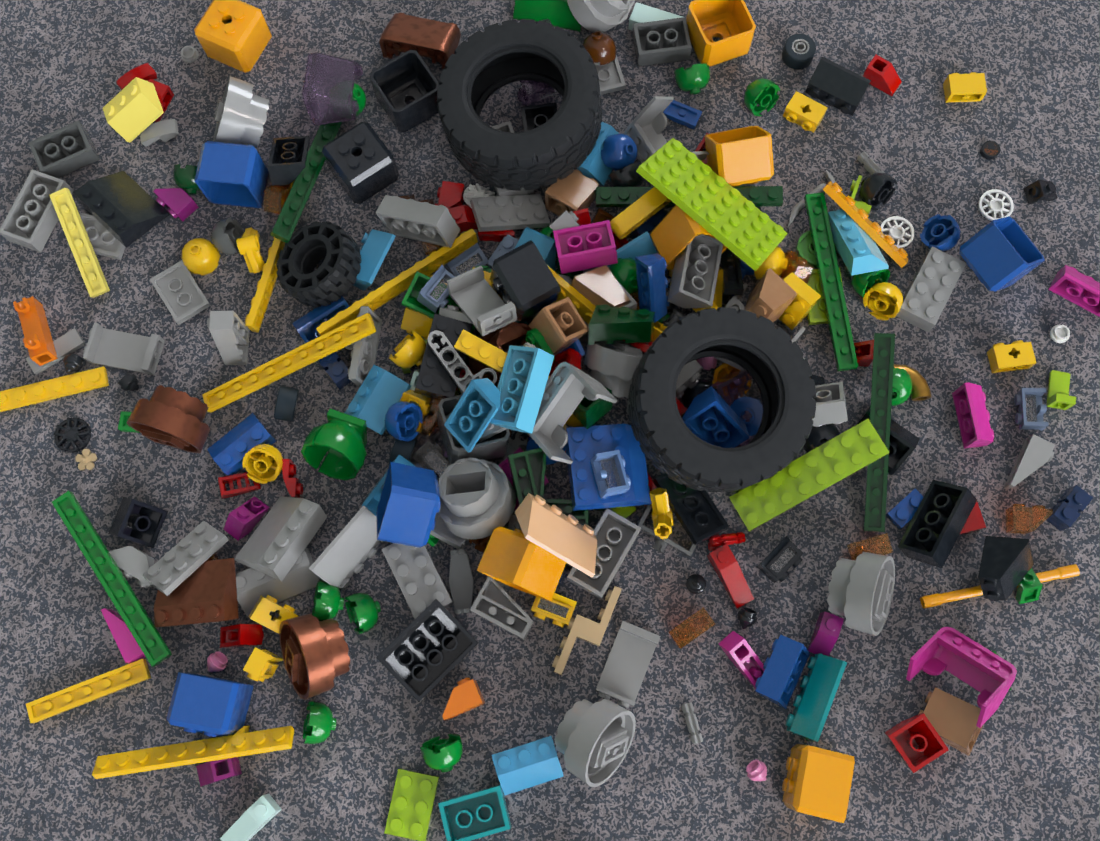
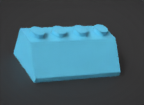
M843 209L828 212L834 245L851 276L889 268L875 241Z
M509 346L497 387L500 390V408L492 418L491 424L532 434L553 363V355L539 348Z

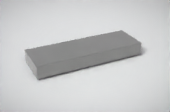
M75 328L53 341L58 359L39 366L30 359V356L25 358L34 374H40L64 359L69 353H73L86 345Z

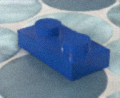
M675 100L663 111L667 119L694 130L702 115V111Z
M915 488L892 508L886 516L901 529L913 518L923 496Z

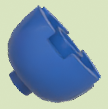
M614 134L608 136L603 141L605 143L603 150H601V156L607 167L617 171L635 162L638 150L635 141L630 136Z
M937 214L924 223L922 234L920 233L921 241L927 248L930 249L933 246L946 252L958 243L961 231L957 221L951 215L941 216Z
M405 401L393 404L385 415V428L392 437L398 440H413L419 433L416 431L419 422H423L421 408L414 403Z

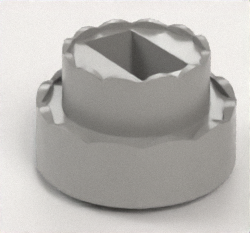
M567 0L570 11L581 26L591 32L601 31L602 33L625 21L635 1Z
M229 76L222 101H217L214 119L217 121L213 138L214 142L253 145L255 148H258L261 140L260 137L264 131L263 125L267 120L266 113L269 109V99L253 94V84Z
M613 340V344H607V341H595V345H587L584 365L592 369L590 376L604 387L612 390L614 396H625L628 398L633 373L645 352L629 343H625L623 340Z
M477 458L459 459L454 464L449 465L439 478L438 486L441 506L438 513L446 527L458 537L465 539L488 537L492 535L495 528L505 526L515 510L516 493L514 487L504 471L495 463Z
M862 552V554L857 556L856 561L844 558L838 560L836 567L832 571V580L828 586L830 593L827 598L828 610L833 614L846 617L845 624L850 629L877 636L886 623L893 598L895 584V564L893 558L886 555Z
M586 699L576 702L573 708L566 712L564 720L558 726V734L555 737L556 750L564 755L565 768L590 787H598L605 783L619 768L631 746L636 727L635 716L631 711L608 699H603L596 703Z

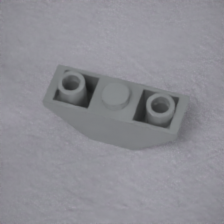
M133 546L109 551L117 566L122 569L123 575L130 579L132 577L137 578V583L146 589L149 586L156 588L142 576L154 565L153 557Z

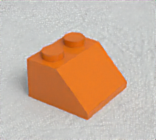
M467 677L457 682L458 686L453 688L442 715L443 720H449L485 704L476 680H471Z

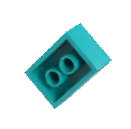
M501 785L438 803L447 841H471L509 830L512 827Z

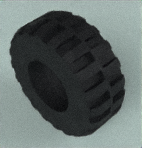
M314 222L311 225L303 226L301 230L293 234L288 243H285L283 250L280 251L279 260H277V277L280 286L298 302L311 307L327 306L331 302L341 299V296L349 292L352 284H355L357 274L360 273L361 254L358 244L340 226L331 222ZM325 257V260L322 263V265L317 270L312 272L315 265L322 258Z

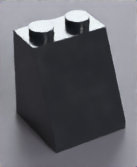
M985 537L978 574L985 599L1006 601L1032 568L1034 558L1029 539Z

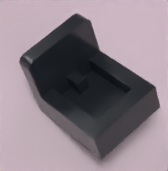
M1037 180L1024 188L1028 204H1033L1039 200L1053 201L1058 198L1056 187L1052 181Z

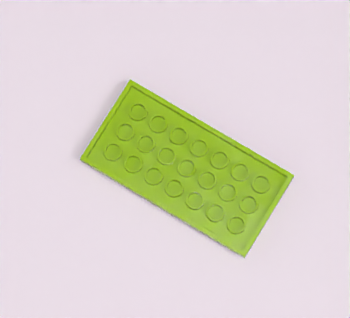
M674 138L644 161L636 170L637 173L754 271L761 266L788 234L782 226L772 221L752 201L747 200L737 189L729 185L723 177L717 175L710 166L704 164L694 153L687 150L680 141Z

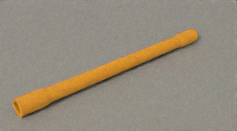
M1076 564L1035 574L1042 583L1079 576L1080 571ZM981 585L941 594L936 593L920 597L922 608L925 609L939 606L943 603L981 596L983 592Z

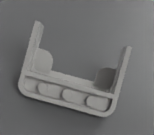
M654 96L625 129L624 134L630 136L637 145V159L641 163L667 143L661 133L667 126V118L663 111L674 100L673 97ZM708 151L692 152L701 161L709 154Z
M567 362L560 363L548 379L533 432L528 434L550 459L572 464L573 460L563 450L568 441V433L563 428L564 424L584 396L591 401L600 398L612 403H616L617 399L600 382Z

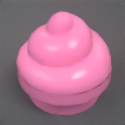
M714 357L697 359V362L705 370L716 368L717 359Z
M219 651L210 654L207 658L208 671L220 672L224 670L228 662L227 657Z
M759 760L751 761L746 767L748 777L752 781H765L767 776L766 765Z

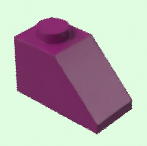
M825 611L820 613L808 651L813 654L820 653L829 656L839 637L844 618Z

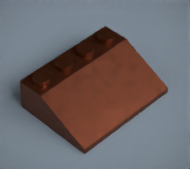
M234 558L205 561L168 596L159 590L157 591L154 604L155 627L239 619Z

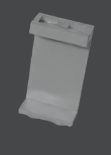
M482 266L447 280L449 295L482 336L517 321L516 306L512 301L507 304L503 302L484 279Z
M94 323L93 328L89 331L87 346L83 350V358L93 364L155 375L165 340L157 334H151V337L105 329L98 323Z
M622 621L596 687V691L599 692L598 696L610 700V697L618 700L617 704L629 708V705L634 706L661 636Z

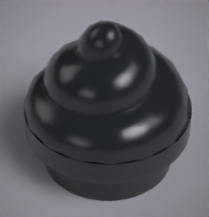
M69 353L63 359L66 372L78 371L83 367L82 363L84 360L74 353Z
M129 372L118 382L124 391L139 390L136 375H131Z
M693 574L688 577L686 587L690 593L700 594L706 588V580L699 574Z
M742 607L741 611H738L737 618L742 629H746L757 622L756 611L747 607Z

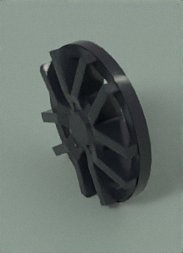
M67 418L56 426L57 429L53 434L55 435L57 447L65 452L74 453L87 446L91 438V429L88 423L80 418ZM85 428L87 429L86 432L81 433V430ZM61 429L65 430L64 434L59 433ZM87 435L86 440L83 441L81 437ZM78 441L82 444L79 447L76 444ZM71 445H73V447H74L75 449H68V448H69Z

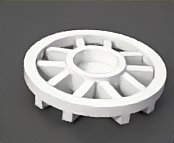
M478 183L476 185L470 184L464 190L463 199L471 207V198L495 197V192H491L489 187L479 186Z
M992 189L986 191L980 197L978 210L981 212L982 217L993 221L1004 218L1003 213H1007L1005 217L1010 216L1014 209V203L1006 192ZM999 194L1003 195L1002 199L998 198ZM1006 198L1009 203L1003 202L1004 199Z
M889 217L880 226L882 228L881 232H888L889 236L896 241V246L899 249L907 247L914 238L912 224L903 217ZM896 220L902 221V223L898 225ZM904 224L908 226L905 229L902 227Z

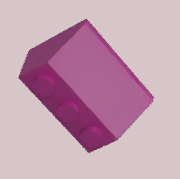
M609 220L553 231L561 274L618 263L616 245Z
M1065 265L1057 272L1048 290L1100 317V283L1092 277L1078 272L1075 268Z
M969 382L964 383L952 393L964 449L988 446L994 442V431L990 428V413L986 410L985 405L986 395L980 385Z

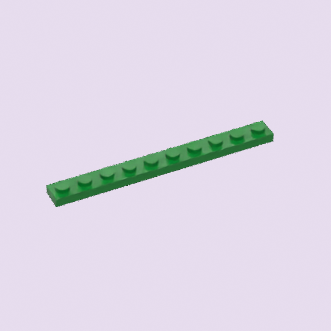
M824 192L805 194V206L837 371L854 370L858 368V362Z
M67 491L52 501L53 506L150 665L155 667L171 656L172 653L73 493Z

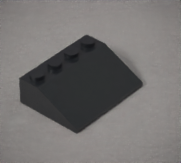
M124 171L88 181L73 192L80 204L126 248L170 215L168 211Z
M435 599L376 658L420 702L478 642Z

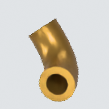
M894 364V368H902L910 374L913 384L912 401H922L931 398V391L927 381L917 370L907 365Z

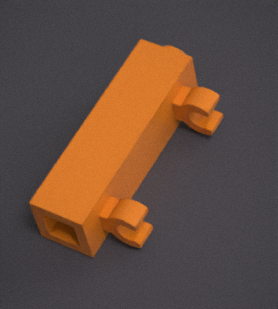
M33 296L30 298L24 297L22 298L23 301L18 303L14 301V309L18 312L24 334V346L28 349L30 359L39 366L58 359L43 305Z

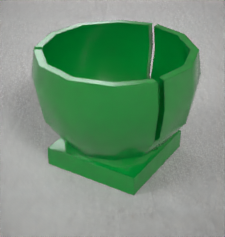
M329 409L327 423L314 427L305 439L301 450L305 461L317 470L325 454L328 452L318 472L340 480L354 479L360 472L366 457V420Z

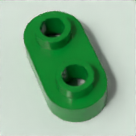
M537 328L527 331L526 342L554 356L551 348Z

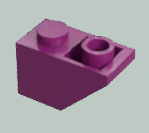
M182 188L155 189L153 191L157 196L155 200L162 207L167 206L169 214L174 219L178 217L182 222L199 208Z
M254 496L229 513L223 530L239 541L253 530L269 510V507Z
M238 757L209 761L196 766L200 787L242 774Z

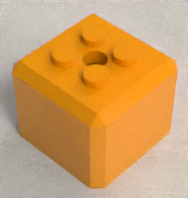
M213 0L194 29L195 35L208 57L244 73L252 70L272 37L261 9L240 0Z
M744 0L691 1L688 7L686 22L690 42L701 64H707V66L711 67L748 54L756 25ZM719 37L721 40L715 42L713 38Z
M749 126L705 135L706 151L709 153L707 155V165L717 175L723 177L729 185L756 184L759 181L770 180L774 175L771 133L761 127Z
M677 205L670 210L650 234L658 254L666 260L668 270L674 269L676 257L696 236L704 234L716 239ZM724 245L722 248V253L727 249V247Z
M499 526L493 530L477 571L514 589L551 601L566 562L527 540L522 530L515 528L513 531Z
M797 744L793 746L786 763L787 777L784 779L782 791H784L782 801L785 806L796 812L844 823L855 764L854 756L810 745Z

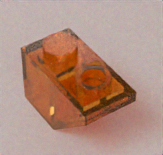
M271 184L264 190V211L280 214L290 192L291 184L285 186H272Z
M792 250L784 252L788 264L787 268L783 269L781 279L783 280L793 272L808 284L813 267L807 263L806 259L799 257L797 252Z
M1013 504L1012 507L1006 509V533L1028 534L1033 532L1053 514V509H1045L1043 505H1035L1030 508L1025 507V504Z
M703 607L669 631V634L681 649L714 626L715 622Z

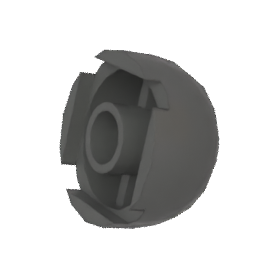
M232 217L218 221L212 228L210 238L211 243L216 249L227 255L240 253L236 239L241 238L244 233L239 222L236 219L232 220Z

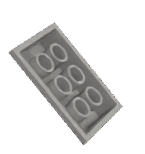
M280 496L234 560L282 582L327 516L319 504L304 498Z
M363 505L309 569L329 585L336 586L339 590L341 588L345 589L350 584L352 575L354 573L358 574L362 570L364 561L375 555L377 546L380 543L386 542L377 540L376 516Z

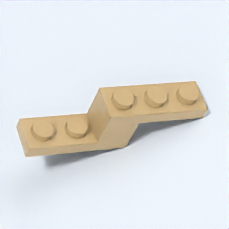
M614 586L613 591L608 590L605 601L608 602L605 609L601 608L597 618L601 620L600 623L578 614L576 618L571 617L567 629H570L568 637H563L560 648L563 649L560 656L556 655L552 667L555 668V673L562 675L576 638L598 647L600 646L621 593V588Z

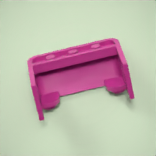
M943 627L910 658L906 680L910 682L921 670L933 676L940 675L944 670L953 674L981 692L977 698V704L981 711L976 724L977 727L981 728L999 708L1015 680L1017 670L1014 665L954 628Z

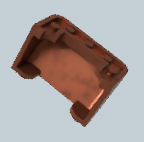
M400 12L393 15L381 34L379 43L385 58L392 59L394 53L396 56H399L400 52L405 53L409 50H415L420 56L432 58V63H441L442 69H444L447 60L458 47L461 33L458 26L454 23L410 16Z

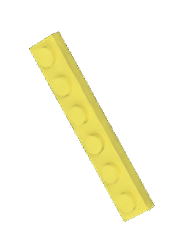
M63 188L50 194L49 196L90 297L95 298L109 292L110 289L70 190Z

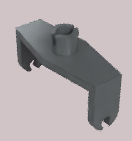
M646 505L636 525L641 527V531L656 539L652 548L664 553L665 548L669 546L687 557H691L697 546L692 541L686 550L668 538L660 539L653 530L643 525L652 508V505Z
M465 549L449 551L451 555L449 586L455 607L454 614L469 613L472 607L474 579L467 551Z

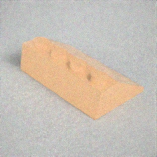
M528 493L515 511L524 537L588 576L593 577L595 575L597 538L594 535V530L587 524L583 526L578 523L579 521L570 514L566 516L556 505H548L541 496H533Z

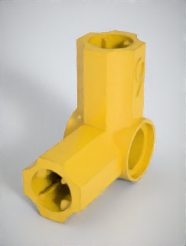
M250 227L245 229L242 238L236 239L240 254L244 256L249 272L255 274L262 271L265 263L260 253L259 232Z
M656 488L650 491L654 532L660 539H667L672 533V526H674L673 513L669 506L667 489Z

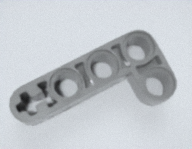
M434 330L429 334L428 344L462 393L465 392L471 380L482 379L486 373L493 376L492 383L496 384L497 374L493 369L485 368L473 375L443 332ZM434 337H436L437 339L441 338L440 341L441 345L443 346V349L441 351L437 343L433 344ZM447 352L454 355V359L450 362L443 359V355ZM459 368L464 369L466 372L462 378L454 375L455 371Z

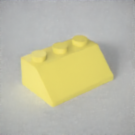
M137 77L102 108L107 123L129 143L164 113L154 84Z

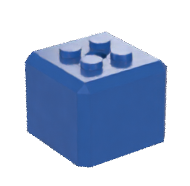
M207 141L202 144L194 181L207 200L213 204L261 208L269 171L253 145Z
M1010 216L991 221L960 246L959 254L977 275L980 282L984 284L988 291L994 292L1012 286L1045 261L1041 252Z
M390 462L376 512L377 540L419 548L427 545L430 532L435 527L436 512H439L441 506L438 479L434 470Z
M178 672L167 720L170 725L184 727L183 731L203 733L204 731V735L212 737L235 734L245 724L254 685Z

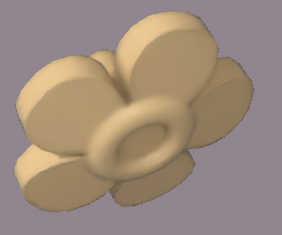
M83 449L82 454L76 456V461L80 462L78 469L85 470L87 468L92 470L95 464L93 462L97 460L96 454L91 453L89 449Z

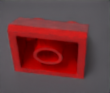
M924 713L906 719L885 732L896 751L913 773L949 751Z

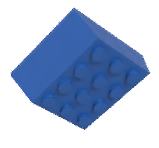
M632 425L591 426L588 429L585 427L566 428L568 433V441L565 445L566 454L573 460L572 464H567L573 511L652 504L645 454L639 446L640 442L636 441ZM619 450L625 459L624 468L626 475L630 477V489L626 493L601 499L591 459L598 453ZM603 462L604 470L607 472L609 488L617 487L611 462Z

